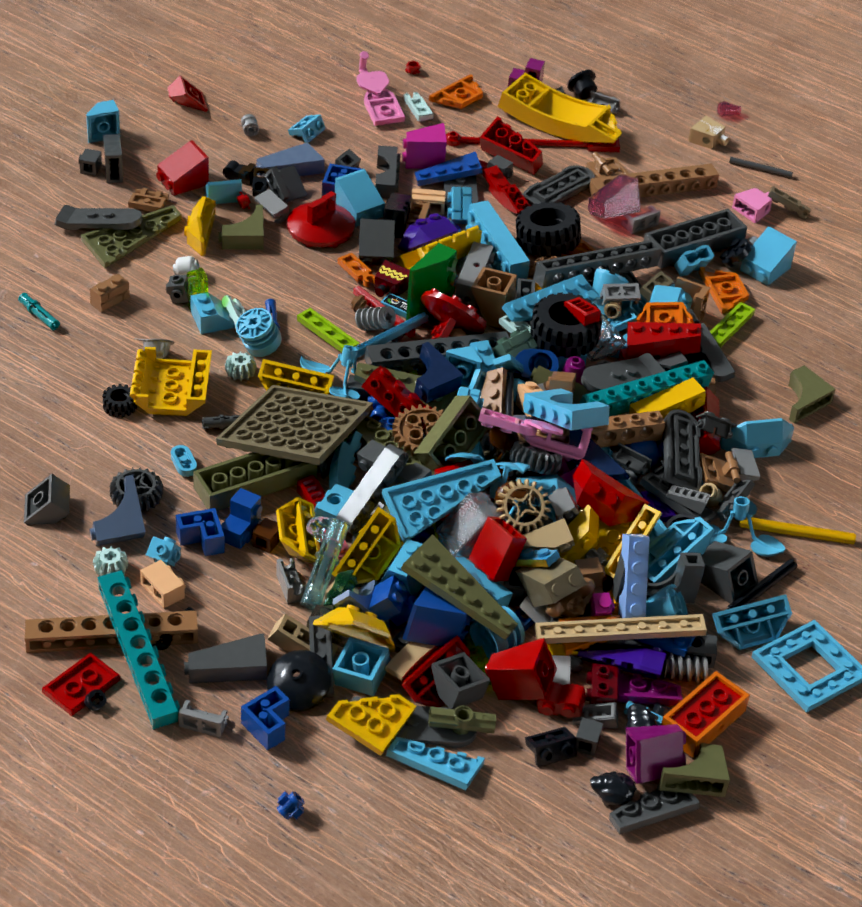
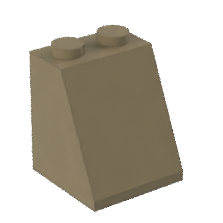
M561 557L549 567H521L515 571L533 607L553 604L587 585L579 567Z

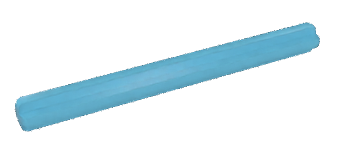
M422 312L355 346L358 349L356 357L358 358L365 354L366 346L385 344L428 322L429 315Z

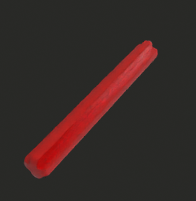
M361 286L354 287L353 294L355 296L363 295L369 307H386ZM397 314L394 326L405 322ZM416 329L405 333V335L409 338L415 336Z

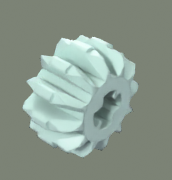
M240 351L238 354L233 352L232 356H228L225 363L228 377H233V380L240 379L241 381L242 379L249 380V377H253L256 371V360L253 355H248V352L241 353Z
M112 545L109 549L103 547L102 551H97L93 559L96 574L103 576L122 570L125 575L126 569H128L126 552L121 551L120 547L113 549Z

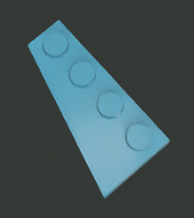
M401 737L395 738L386 753L387 757L465 791L485 761L484 757L477 756V759L466 757L467 753L459 751L457 754L445 752V748L438 746L436 748L425 747V743Z

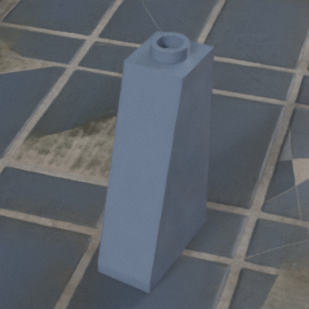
M307 142L258 158L256 168L270 169L277 166L278 170L294 165L299 176L324 173L325 159ZM258 173V174H257V175L260 176V177H264V176H265L264 173Z

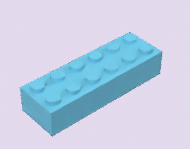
M489 201L469 204L466 230L477 225L482 231L481 243L493 246L495 260L491 267H494L495 270L516 274L517 289L518 278H528L530 260Z

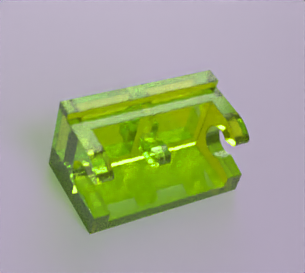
M202 267L187 272V277L196 276L188 279V308L190 310V295L208 292V277Z

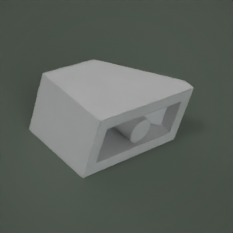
M566 487L556 489L548 496L559 519L565 518L567 525L581 512L572 494Z

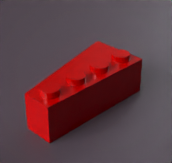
M499 116L495 118L479 137L481 150L493 156L499 155L513 162L514 166L533 175L543 165L542 151L529 140L526 141L522 138L519 132L516 133L512 130L509 124L502 122Z
M628 322L627 359L637 358L645 353H649L652 356L659 355L662 358L679 351L682 354L700 352L701 324Z

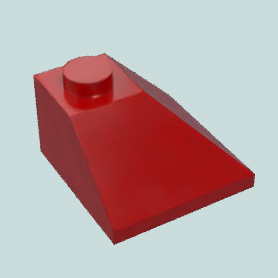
M181 75L167 87L168 96L173 102H178L180 105L204 112L208 111L203 92Z

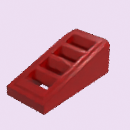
M581 297L564 302V306L584 326L600 320L601 311Z
M314 475L297 482V493L302 499L313 503L315 512L316 504L325 497V491Z

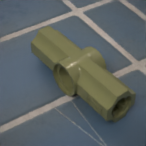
M459 706L456 709L430 707L428 725L450 728L460 735L466 734L469 731L494 734L496 715L473 712L467 706Z

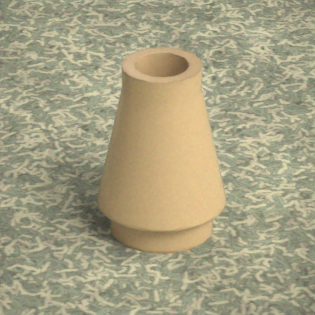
M611 301L604 306L605 315L611 319L618 318L621 314L622 302Z

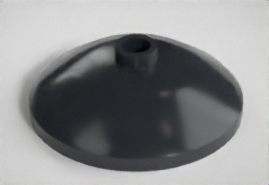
M308 650L291 651L282 655L271 666L267 676V689L270 690L277 686L290 699L289 711H306L321 703L328 694L331 686L330 669L325 660L314 652ZM294 673H300L298 677H293Z

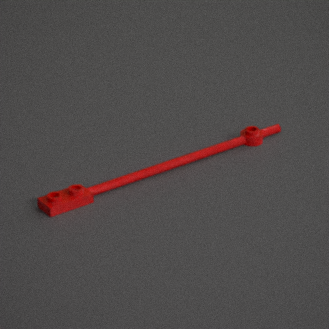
M451 131L446 134V145L455 147L460 145V143H480V138L465 137L455 131ZM619 138L614 143L525 139L536 146L587 147L590 152L620 153Z

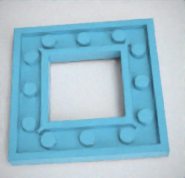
M816 620L752 652L751 657L806 713L862 683V665ZM812 646L836 671L809 684L785 660Z

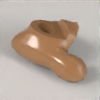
M584 578L587 585L561 600L547 605L546 613L554 618L560 616L574 618L583 615L587 608V604L583 599L594 591V580Z

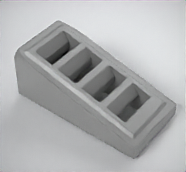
M672 485L666 497L698 514L702 513L711 496L704 492Z
M616 702L585 704L583 706V718L603 723V728H618ZM582 717L573 718V725H580Z

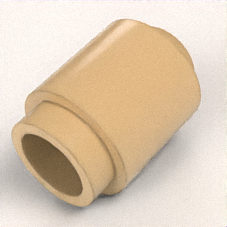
M705 483L699 490L711 495L707 502L709 506H716L722 500V492L713 483Z

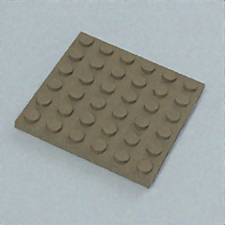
M272 385L216 438L218 446L239 449L244 452H254L260 455H270L277 458L291 459L296 462L301 461L312 465H320L373 410V402Z

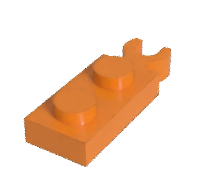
M353 253L338 258V264L357 282L362 280L365 287H369V282L374 284L375 275L372 274V270Z

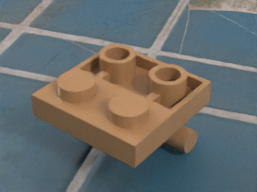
M597 152L592 154L595 161L586 163V168L594 173L595 178L629 174L616 157L604 159Z
M731 451L725 453L727 462L700 453V467L702 468L704 484L713 483L718 489L728 492L734 483L741 481L740 469Z

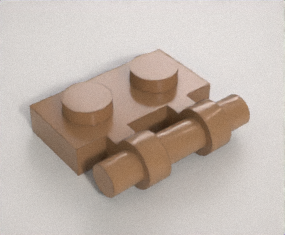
M136 188L135 193L133 192L128 201V208L151 212L163 209L166 205V200H169V194L159 190L155 192L149 191L148 188Z

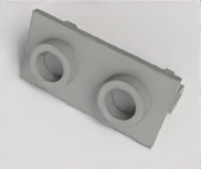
M591 91V99L589 98L588 102L605 106L610 104L612 114L620 110V100Z

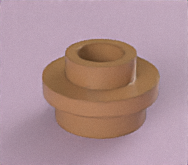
M363 295L355 296L351 302V309L355 311L364 308L367 300L364 299L365 297Z

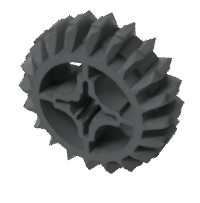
M527 441L514 442L509 457L512 463L530 465V468L527 469L528 471L546 475L557 474L561 468L563 458L560 454L534 447Z
M132 467L129 471L124 469L123 473L118 472L117 476H114L112 482H110V497L113 504L117 507L124 497L125 476L129 475L134 477L141 512L142 510L149 511V508H155L156 504H160L163 496V484L160 477L155 474V471L150 472L148 468L142 470L141 467L139 469Z

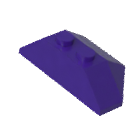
M437 213L431 214L428 218L417 219L415 223L409 224L398 248L411 252L417 248L462 231V228L447 217L440 216Z

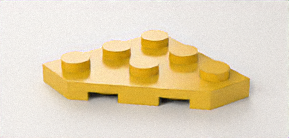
M399 694L390 695L387 698H378V696L360 698L359 701L350 702L348 700H339L327 715L326 721L381 756L414 713L417 706Z

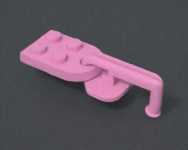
M366 51L361 52L360 74L357 75L356 81L360 88L367 90L364 96V105L374 126L405 122V115L395 95L390 90L385 89L389 84L387 75L382 71L368 72L366 64L369 54Z
M483 407L478 421L482 422L481 425L493 428L494 425L500 427V430L505 433L511 434L512 431L520 433L534 447L577 460L584 458L593 430L592 427L581 429L583 430L579 447L551 439L552 434L563 435V428L547 422L531 419L522 420ZM537 429H540L542 433L548 434L547 438L537 436Z

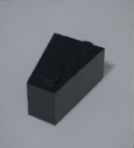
M391 193L390 198L387 199L382 220H395L394 238L402 239L411 209L412 195Z

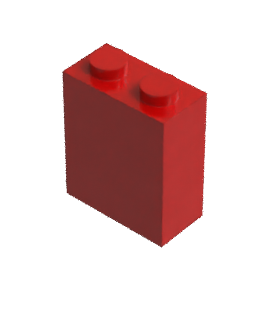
M488 516L468 559L475 564L474 566L477 569L483 571L489 580L493 582L508 581L527 538L511 524L506 523L504 518Z

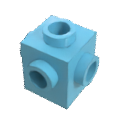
M153 536L146 556L155 560V562L162 560L166 565L174 567L175 563L180 559L181 547L175 544L176 540L169 537H164L163 540Z

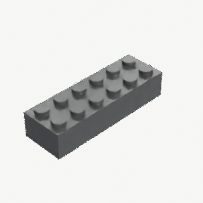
M725 209L645 233L644 241L654 240L662 248L658 267L662 269L675 265L684 252L696 250L702 245H709L713 253L732 247L731 244L734 240L738 238L740 240L745 239L747 226L732 211Z

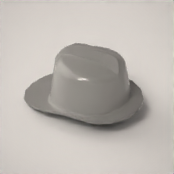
M134 338L135 340L143 341L144 349L145 347H156V359H164L169 354L170 346L174 344L173 341L166 339L146 340Z

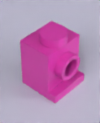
M609 592L594 593L589 601L591 617L612 615L615 609L614 600L610 598Z

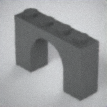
M681 552L676 570L671 577L659 583H647V598L667 585L674 584L677 586L674 590L677 593L681 592L685 603L694 604L705 569L701 553ZM621 553L611 588L615 602H619V596L623 591L625 582V565Z

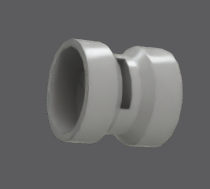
M246 114L241 118L244 134L255 136L259 132L256 117L252 114Z

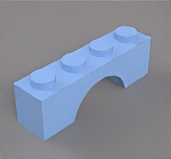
M622 534L621 555L625 565V582L623 591L619 596L618 615H620V618L646 617L650 537L643 534Z

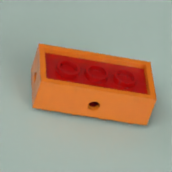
M715 671L665 714L661 725L678 724L686 734V744L683 745V751L694 758L699 752L701 743L710 744L746 711L750 694Z

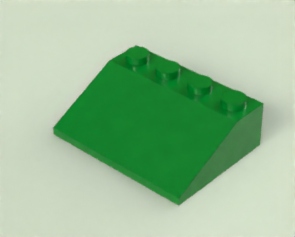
M438 243L410 269L406 320L422 312L429 315V320L435 318L420 300L423 292L431 291L434 288L442 294L452 297L455 291L454 280L456 278L455 267L458 261L456 258L457 250Z

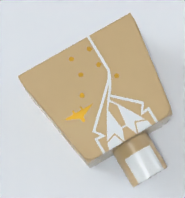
M705 116L690 128L688 141L713 149L717 144L726 146L729 142V137L724 135L725 127L722 124Z

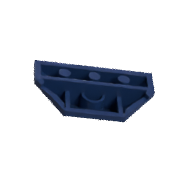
M581 429L570 430L569 445L579 447L583 433ZM590 439L584 458L580 460L571 458L578 466L581 460L585 459L615 480H628L630 478L628 473L592 439Z

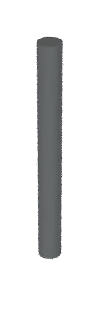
M730 157L729 163L784 177L792 178L793 175L791 171L735 157Z

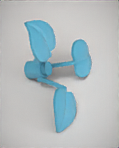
M344 345L342 354H338V358L331 368L325 364L306 360L302 356L300 357L302 368L321 373H331L338 362L341 361V365L346 367L343 388L333 386L330 387L329 392L334 396L359 400L360 394L357 391L346 389L350 367L353 365V368H351L353 374H355L357 368L356 356L358 349L356 347Z
M466 452L455 453L445 458V461L453 457H463L484 462V458L481 455ZM511 462L496 463V465H503L500 466L503 469V474L500 480L489 486V498H495V492L498 490V487L506 483L509 472L518 470L523 474L528 471L527 469L530 468V465Z
M740 496L734 499L733 511H730V516L724 529L721 530L718 526L709 524L714 528V532L708 546L714 541L720 543L727 541V536L724 533H726L734 517L737 520L748 519L751 537L754 540L750 547L754 553L760 556H774L785 551L784 545L776 538L765 534L758 536V538L755 536L751 516L756 514L757 507L747 497Z

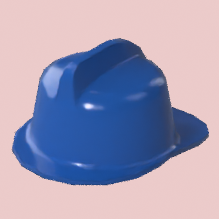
M524 349L515 357L523 365L524 371L521 372V376L525 378H530L533 369L538 368V366L553 372L558 371L559 368L558 358L553 352L548 350Z

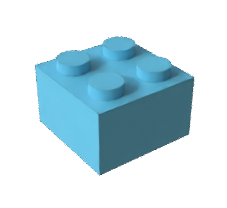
M349 637L332 669L334 685L374 696L387 672L385 667L390 662L389 648Z

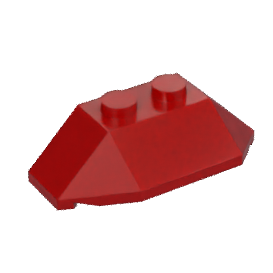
M585 459L581 460L573 474L577 505L583 509L587 505L591 506L599 516V520L608 526L634 521L644 504L649 505L650 503Z
M455 636L432 653L404 679L402 686L415 703L430 707H441L444 704L438 696L431 665L434 662L463 652L470 658V651L458 636Z

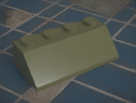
M471 396L454 397L414 452L415 456L425 467L434 471L441 467L451 466L465 461L466 458L453 457L445 461L447 456L461 452H472L489 428L481 425L482 422L478 421L481 408Z

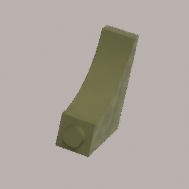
M256 205L254 213L244 221L222 225V232H219V242H222V249H264L263 205Z
M805 365L794 369L790 374L788 386L794 390L799 401L792 406L789 420L796 423L831 404L836 389Z
M701 743L697 759L692 763L675 768L663 767L659 781V790L725 797L730 778L723 746Z

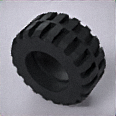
M541 202L540 204L535 203L532 206H527L516 218L517 243L525 253L528 252L532 256L551 258V256H561L562 253L568 254L579 245L581 240L580 215L570 205L560 202Z
M563 292L557 293V295L550 294L547 298H542L534 306L530 333L538 348L551 351L556 357L584 356L592 351L599 342L602 314H600L599 321L584 326L564 306L565 301L577 297L584 299L583 296L573 295V293L563 294ZM588 298L584 299L590 304H592L591 300H589Z

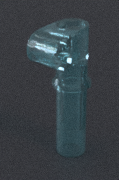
M315 516L307 523V532L318 542L322 543L320 550L315 553L316 561L300 602L303 607L310 610H320L335 565L339 564L340 560L338 557L350 526L341 519Z

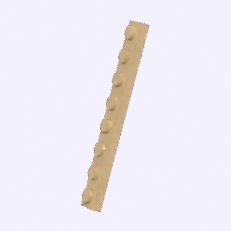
M703 614L535 623L536 638H545L547 644L706 636L707 632Z

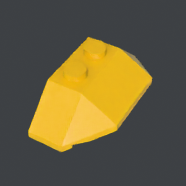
M202 196L192 209L191 216L188 215L187 226L184 228L187 244L201 256H205L216 216V201Z
M266 359L262 360L258 374L266 391L272 385L328 395L330 394L329 389L332 387L335 377L334 375Z
M296 497L276 510L280 541L288 554L294 558L320 564L322 559L314 505Z
M589 505L568 525L575 545L565 553L559 552L561 558L573 564L574 560L584 559L585 554L590 549L598 546L599 516Z
M378 506L332 575L349 585L371 582L374 579L378 580L402 546L396 518Z
M356 606L338 607L313 622V625L339 635L389 648V652L395 651V645L385 622L377 619V614L365 611V614L359 612L360 608Z

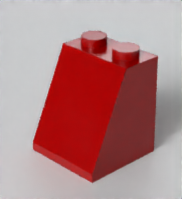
M191 140L157 165L158 172H156V177L173 196L206 186L209 182V157Z
M545 638L491 654L489 662L485 666V673L490 679L492 689L495 691L498 700H546L557 671Z

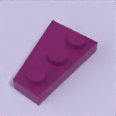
M618 668L617 702L627 703L631 701L632 703H659L676 706L682 701L681 686L659 679H654L653 681L646 680L637 673H634L633 676L628 675Z

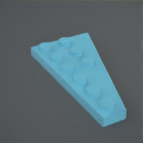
M582 274L507 302L502 307L512 322L531 321L534 306L542 298H547L550 294L557 295V293L561 292L563 294L573 293V295H581L584 299L588 298L591 300L592 304L595 303L601 311L602 316L607 318L604 313L605 305H602L603 301Z
M494 459L384 488L382 489V495L390 514L396 518L400 537L403 543H405L407 538H413L500 480L501 473Z

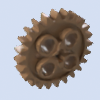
M419 404L417 409L412 405L410 411L405 408L404 413L399 412L392 425V437H394V442L398 443V448L404 447L405 452L410 450L411 456L414 455L415 450L423 441L421 419L424 421V433L427 435L443 414V409L436 411V406L429 409L428 404L425 408H422L421 404Z

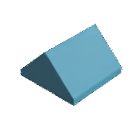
M242 180L208 182L204 187L206 197L215 200L216 204L238 202L236 197L240 196V191L242 192Z
M472 346L446 351L445 358L463 374L461 385L469 387L475 370L481 369V358Z

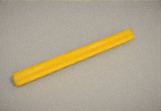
M751 517L754 530L851 545L855 544L856 541L855 533ZM748 519L739 520V527L750 529Z

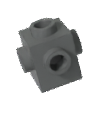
M188 275L170 276L169 282L166 284V292L170 295L172 304L190 302L193 284L189 281Z

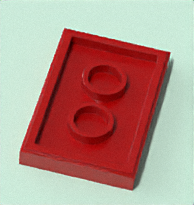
M90 652L42 687V693L70 716H73L85 707L84 699L89 692L95 689L105 692L120 681V675ZM95 695L93 698H91V701L96 699L97 696Z

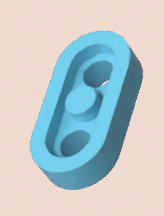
M177 445L171 449V460L177 472L184 477L193 476V471L197 470V463L190 449L184 445Z

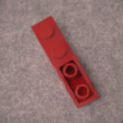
M497 165L483 169L482 175L490 185L489 191L507 210L518 214L527 206H530L515 184L511 185Z

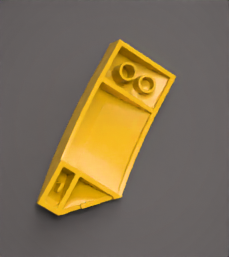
M526 72L502 92L497 106L517 120L538 130L565 139L580 142L614 143L622 134L621 130L617 128V120L614 114L610 111V104L608 106L599 105L571 97L549 87Z

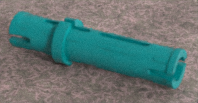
M22 293L19 296L18 301L27 308L29 313L37 316L51 330L58 329L60 322L46 311L40 302L33 300L27 293Z

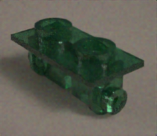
M353 569L342 571L335 577V583L327 593L323 606L332 605L334 610L336 609L333 605L335 597L349 589L353 592L357 585V577L352 575Z

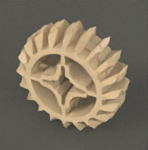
M517 479V486L511 481L509 482L511 489L507 486L502 488L506 494L498 493V496L503 500L495 502V504L501 505V508H497L496 512H502L503 515L499 516V518H505L507 520L506 523H510L514 528L518 527L517 530L520 533L522 528H524L525 533H529V527L532 530H536V523L542 527L544 523L541 519L547 520L549 518L543 513L551 511L550 508L545 507L551 501H544L543 498L548 496V493L545 492L541 495L540 491L543 490V486L536 489V481L529 486V479H525L524 485H522L521 479ZM518 490L527 491L522 499L510 496L511 493ZM532 494L538 500L539 510L531 504ZM526 500L525 503H527L528 509L520 513L521 510L519 508L521 506L518 507V503L521 504ZM507 502L515 508L514 519L507 510ZM523 514L536 516L531 522H519Z

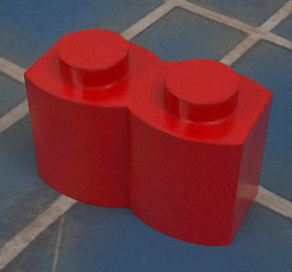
M552 682L546 700H537L539 713L546 716L560 714L567 718L580 717L586 699L585 688L577 684L562 685Z

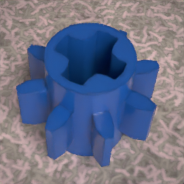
M285 791L278 798L279 801L277 803L279 806L277 810L284 818L289 820L293 816L297 820L304 813L303 805L305 801L297 792L292 791L288 794Z

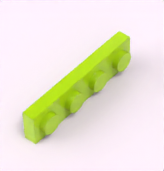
M740 302L710 331L720 348L755 314L754 308Z
M312 308L297 315L298 322L341 353L344 345L355 347L360 344Z

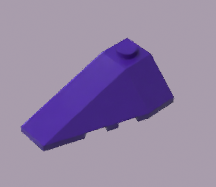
M651 646L650 649L579 651L577 656L585 661L618 666L619 669L625 672L637 673L647 678L660 680L666 653H662L663 649Z

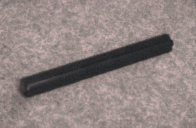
M790 559L728 605L727 609L753 602L795 570L798 566L795 560Z

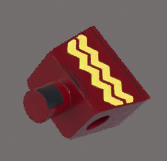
M385 260L375 275L374 289L376 295L383 297L392 293L399 296L408 290L410 270Z

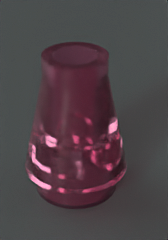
M725 101L719 102L717 105V114L722 117L740 115L741 106Z

